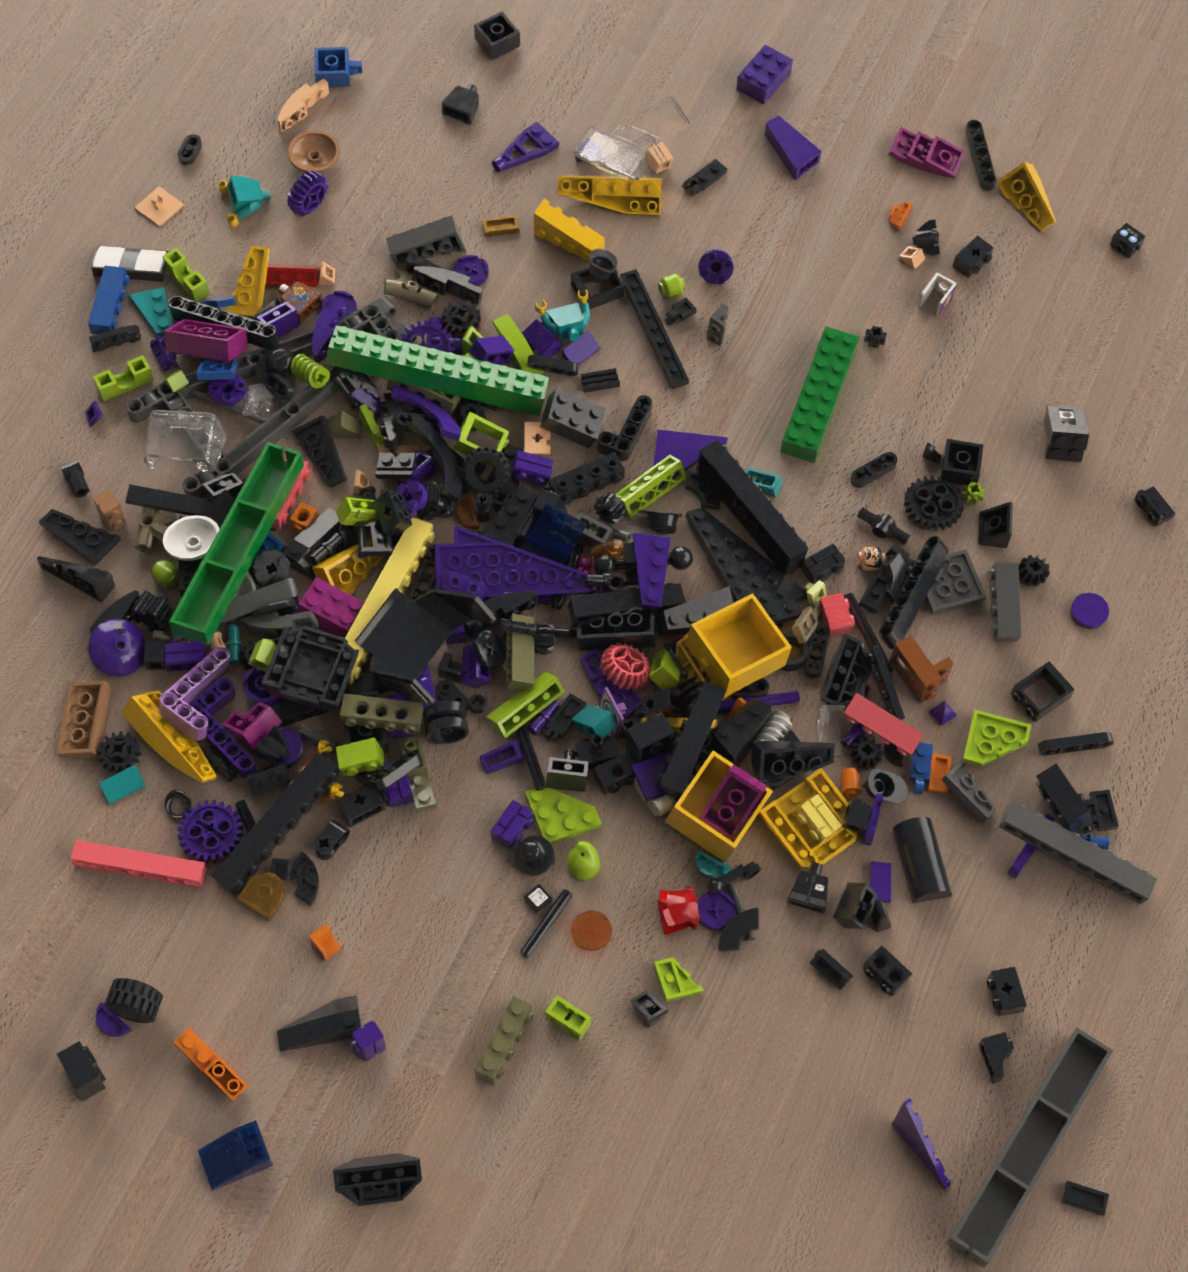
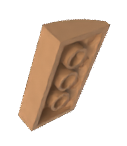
M106 681L70 683L56 751L58 756L98 759L97 749H101L99 743L103 739L112 687Z

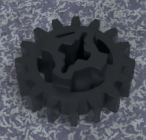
M462 299L461 303H458L455 300L454 305L449 303L448 308H444V313L442 314L443 326H446L448 331L452 330V335H455L457 332L459 336H462V333L466 334L470 326L474 329L475 327L479 328V322H481L480 310L477 309L476 304L471 306V301L464 303Z
M120 731L119 735L116 736L112 732L111 738L105 736L106 742L99 743L101 749H97L100 755L98 760L102 762V767L107 768L110 773L114 769L116 773H119L120 770L133 766L134 762H140L138 757L142 756L139 750L141 746L137 743L136 737L131 738L130 733L124 736L123 732Z

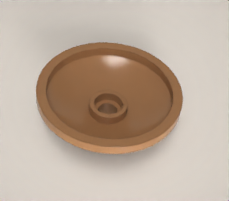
M318 130L306 131L291 141L288 148V156L292 165L302 172L313 170L321 173L329 170L337 163L340 156V147L337 140L329 133Z

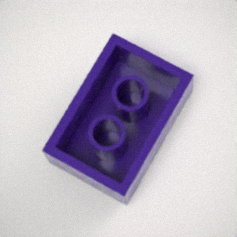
M764 45L738 75L736 90L765 104L791 74L793 59Z

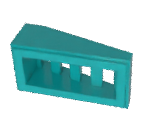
M747 467L746 472H748L750 477L754 475L752 481L761 488L762 493L777 497L783 484L781 476Z

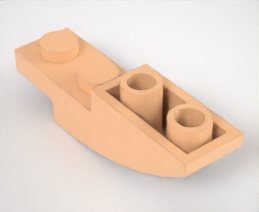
M324 78L311 87L304 84L287 100L277 119L281 133L291 128L298 121L303 120L307 116V108L312 107L317 101L329 94L328 82Z

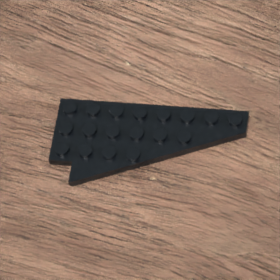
M699 508L687 511L685 517L726 587L730 586L734 602L753 593L775 625L799 618L802 612L796 602L808 598L806 591L706 509Z

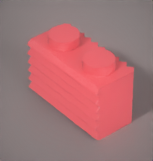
M843 593L821 597L819 607L822 611L821 614L825 626L830 632L829 638L850 634L853 626H855L853 615H850L848 611V599H844Z

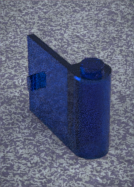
M546 502L525 542L564 563L566 560L570 562L575 553L573 548L587 524Z

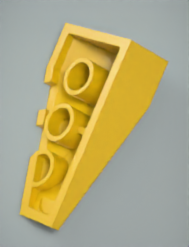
M1024 162L997 180L1003 195L1040 231L1056 222L1042 182L1033 164Z
M371 538L366 540V547H372ZM359 544L325 559L313 566L312 569L316 577L351 595L357 589V585L366 579L369 571L376 567L384 556L359 558L357 553Z

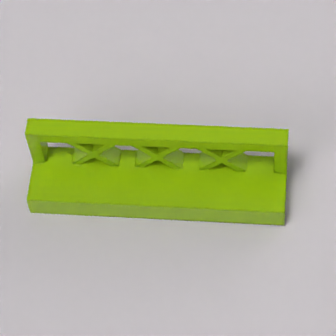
M668 455L615 494L616 497H621V502L625 503L624 507L627 509L625 511L627 517L631 519L638 514V510L645 509L687 478L681 460ZM678 470L680 475L672 479L674 472ZM664 480V487L658 489L659 484ZM651 491L650 497L645 500V494ZM637 501L636 507L631 510L629 505Z

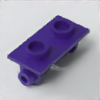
M155 334L157 339H153L150 342V348L154 355L158 357L156 359L161 369L168 371L172 365L178 368L177 357L174 352L166 351L165 337L162 338Z

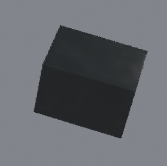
M1012 502L980 511L979 545L1007 548L1012 536Z

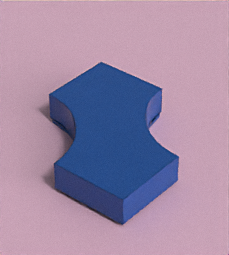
M235 296L202 299L199 303L222 308L235 305L236 299Z

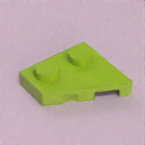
M674 957L653 962L652 965L665 1002L703 993V988L690 978L691 975L681 968L679 962Z

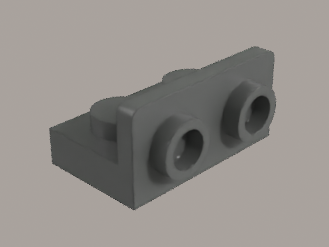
M722 304L710 317L706 336L711 342L720 346L723 344L727 326L725 322L728 318L727 312L729 307L725 304Z

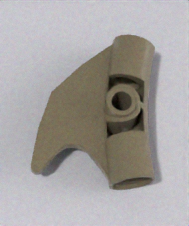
M393 267V272L400 278L396 280L385 279L384 295L403 298L430 308L435 306L438 293L412 281L413 273Z

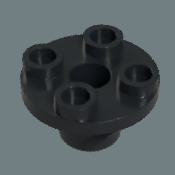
M537 835L523 839L515 850L516 865L523 873L529 876L545 873L555 863V852L552 844L546 838Z

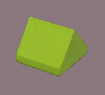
M182 370L176 371L163 380L173 393L189 384Z

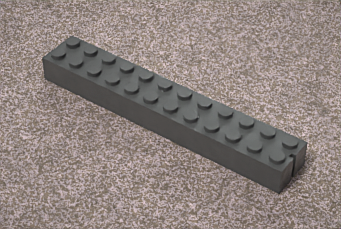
M1076 1027L948 1239V1245L962 1254L968 1252L967 1257L983 1268L986 1267L1114 1050Z

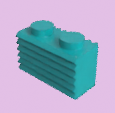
M589 704L572 719L579 732L591 737L595 734V738L597 737L596 734H600L605 738L608 733H611V730L617 727L614 721L615 717L609 710L604 711L598 706L594 707Z

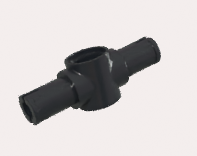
M862 507L857 515V518L871 525L872 532L879 538L892 537L906 545L911 536L899 529L895 524V519L888 514L875 515Z
M608 570L601 573V575L586 574L584 578L587 579L584 580L586 587L601 586L602 588L620 590L626 585L639 586L637 574H625L624 572H615L614 570ZM616 576L615 582L611 584V579Z

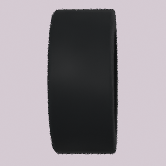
M793 633L783 634L789 644H793L800 649L801 656L797 660H787L786 665L780 669L789 672L796 671L803 667L807 660L808 645L806 642L800 644Z

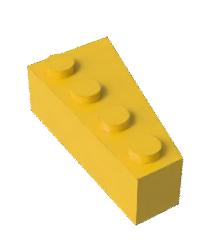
M545 198L535 210L534 235L538 238L545 239L553 245L566 249L569 253H574L587 261L590 259L593 250L605 249V238L588 226L582 227L574 217L568 218L562 214V209L559 207L553 208Z

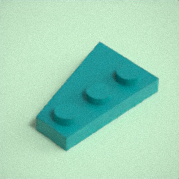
M161 287L129 294L130 299L145 317L154 333L161 337L165 336L164 331L173 326L165 288Z

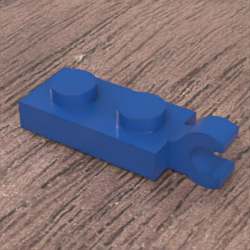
M919 742L911 755L909 780L915 781V794H922L924 782L929 783L933 744Z

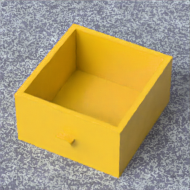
M753 593L691 624L686 641L687 646L713 683L727 690L724 697L784 667L792 649Z
M712 751L665 822L725 863L773 791L768 787L765 789L733 841L702 822L698 818L733 766L731 762L715 751Z

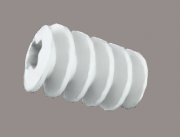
M773 710L772 715L754 742L782 741L784 735L788 733V729H791L793 726L789 716L781 710Z

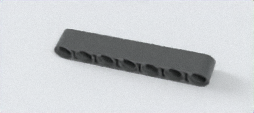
M285 579L233 598L218 628L241 620V618L252 616V611L259 607L287 599L299 598L294 579ZM168 623L174 641H183L187 639L173 634L170 623Z

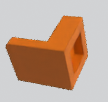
M326 924L309 936L311 944L325 961L341 950L340 944L332 936L331 930Z

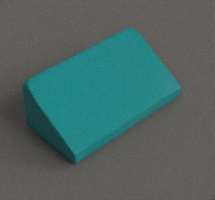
M135 765L99 783L109 804L146 786Z

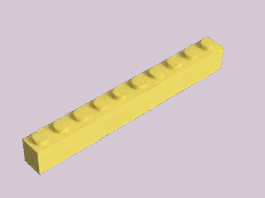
M414 517L411 518L413 525L403 532L345 637L353 649L356 650L357 648L359 650V656L349 679V684L352 685L355 678H359L363 663H367L370 653L357 645L355 639L395 588L403 594L404 588L409 586L412 573L417 571L420 558H423L427 552V545L434 540L433 524Z

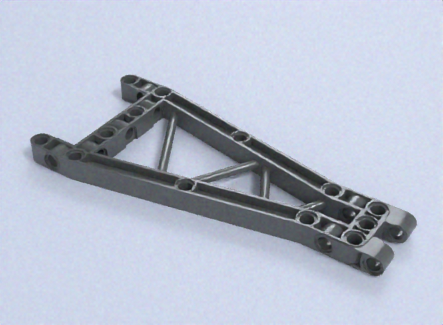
M383 296L340 320L338 326L358 331H368L374 335H381L403 341L400 335L407 334L405 328L412 329L407 321L397 323L396 325L390 322L391 317L397 312V307L388 296ZM314 330L283 340L274 349L260 348L235 357L232 360H237L238 363L236 375L240 376L243 380L255 376L256 362L277 349H287L295 357L299 354H305L307 357L313 356L312 338ZM336 366L329 368V381L322 388L317 389L309 385L288 403L287 400L279 399L280 410L269 419L235 405L222 406L215 403L211 396L206 394L209 392V385L212 380H197V371L185 374L189 384L179 391L173 393L165 382H162L128 401L126 408L130 420L135 423L150 418L165 409L168 411L207 465L187 477L182 483L185 495L201 498L208 494L202 487L203 483L231 471L237 476L259 458L267 442L276 444L335 395L340 389L331 380L343 371L344 368ZM343 378L342 381L347 385V381ZM197 397L262 425L225 454L186 400Z

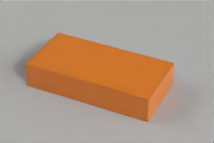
M932 753L930 780L928 783L929 793L948 794L949 788L941 779L951 769L952 756Z

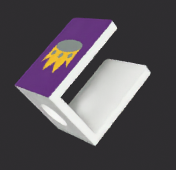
M936 273L921 293L918 306L921 307L934 289L943 293L945 296L940 301L936 316L939 317L953 298L957 283ZM940 283H945L948 289L942 287Z

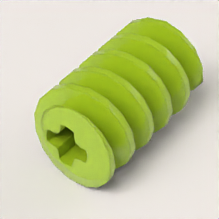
M305 354L297 355L291 363L292 374L313 388H322L329 381V370Z

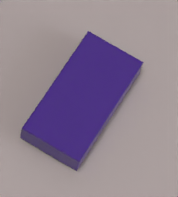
M871 861L870 887L877 893L876 899H881L883 903L891 902V863Z

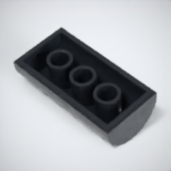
M915 817L895 825L892 830L912 904L952 897V891L932 820L928 817Z

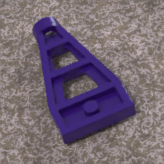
M536 122L526 128L499 157L492 160V166L500 173L504 169L507 170L547 155L559 147V141ZM526 140H531L538 148L533 151H527L522 145ZM517 150L523 156L513 159L510 154Z

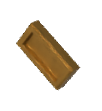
M517 215L482 220L485 237L519 233Z

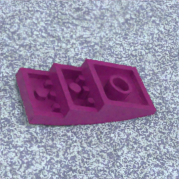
M900 127L888 155L920 170L954 178L965 151L938 136L932 139L920 131L915 135Z

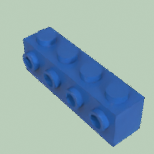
M104 266L88 321L91 334H100L117 328V318L122 312L121 303L126 298L125 289L130 284V276L127 275L126 268Z

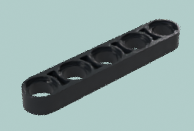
M970 120L966 126V135L979 185L983 190L989 191L995 187L996 176L981 122ZM975 126L978 130L973 131L969 127ZM978 139L982 143L976 144L973 140ZM977 153H983L985 157H979ZM986 166L989 170L984 171L980 167ZM988 179L992 181V184H986L984 180Z

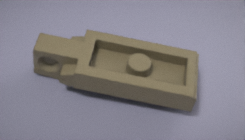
M819 605L805 608L792 626L793 634L797 637L800 644L807 642L819 624L817 617L822 612Z

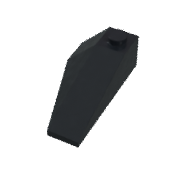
M331 508L325 510L294 538L283 552L285 557L288 558L291 568L313 581L316 576L312 567L315 565L310 562L308 557L319 548L320 543L326 542L334 533H337L340 521L336 511ZM326 556V557L323 558L320 562L324 561V560L327 559L329 556Z
M357 995L335 999L277 1030L280 1052L353 1038V1032L360 1027L362 1028Z

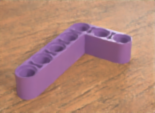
M224 647L214 649L160 697L159 714L193 740L199 741L206 737L208 720L204 715L191 707L189 703L229 668L230 651Z

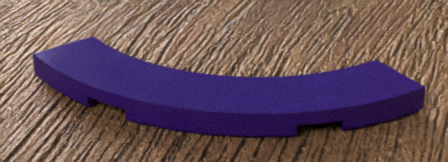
M394 384L391 393L392 398L422 409V412L432 420H437L441 436L459 441L461 436L460 428L445 410L427 398Z

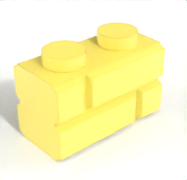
M818 794L801 805L796 811L798 813V820L803 825L806 824L808 826L811 837L820 843L842 827Z

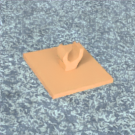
M157 187L135 209L161 227L184 204L161 187Z

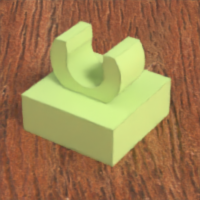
M821 581L816 582L814 585L808 582L804 586V589L808 590L806 593L809 605L813 607L819 604L821 597L827 596L825 583Z

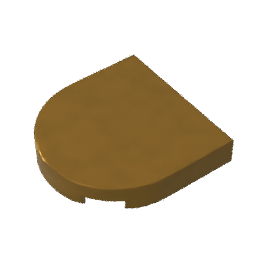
M262 872L253 875L248 880L236 899L271 921L285 899V885L277 875L270 872Z

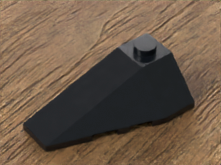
M41 556L37 558L41 569L101 603L115 587L112 574L106 570L101 571L95 567Z
M794 741L752 742L751 762L755 778L767 785V787L779 786L788 779H796L805 772H813L834 763L835 744Z

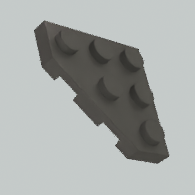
M967 549L950 553L935 578L932 587L926 595V601L932 614L986 600L985 592Z

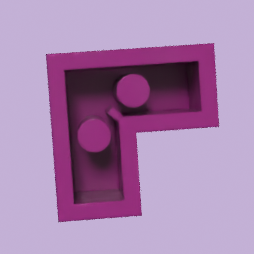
M258 702L247 715L234 711L222 726L236 741L256 750L254 747L269 734L274 725L278 727L282 721L270 706Z

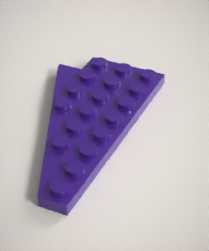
M454 526V543L435 544L436 589L443 590L449 572L452 571L485 583L488 590L484 599L525 591L536 592L538 597L589 594V587H586L584 584V580H587L584 579L585 575L588 573L458 526Z

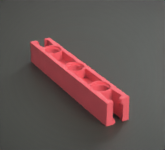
M76 840L70 858L73 861V865L77 867L196 888L203 887L207 872L204 862Z

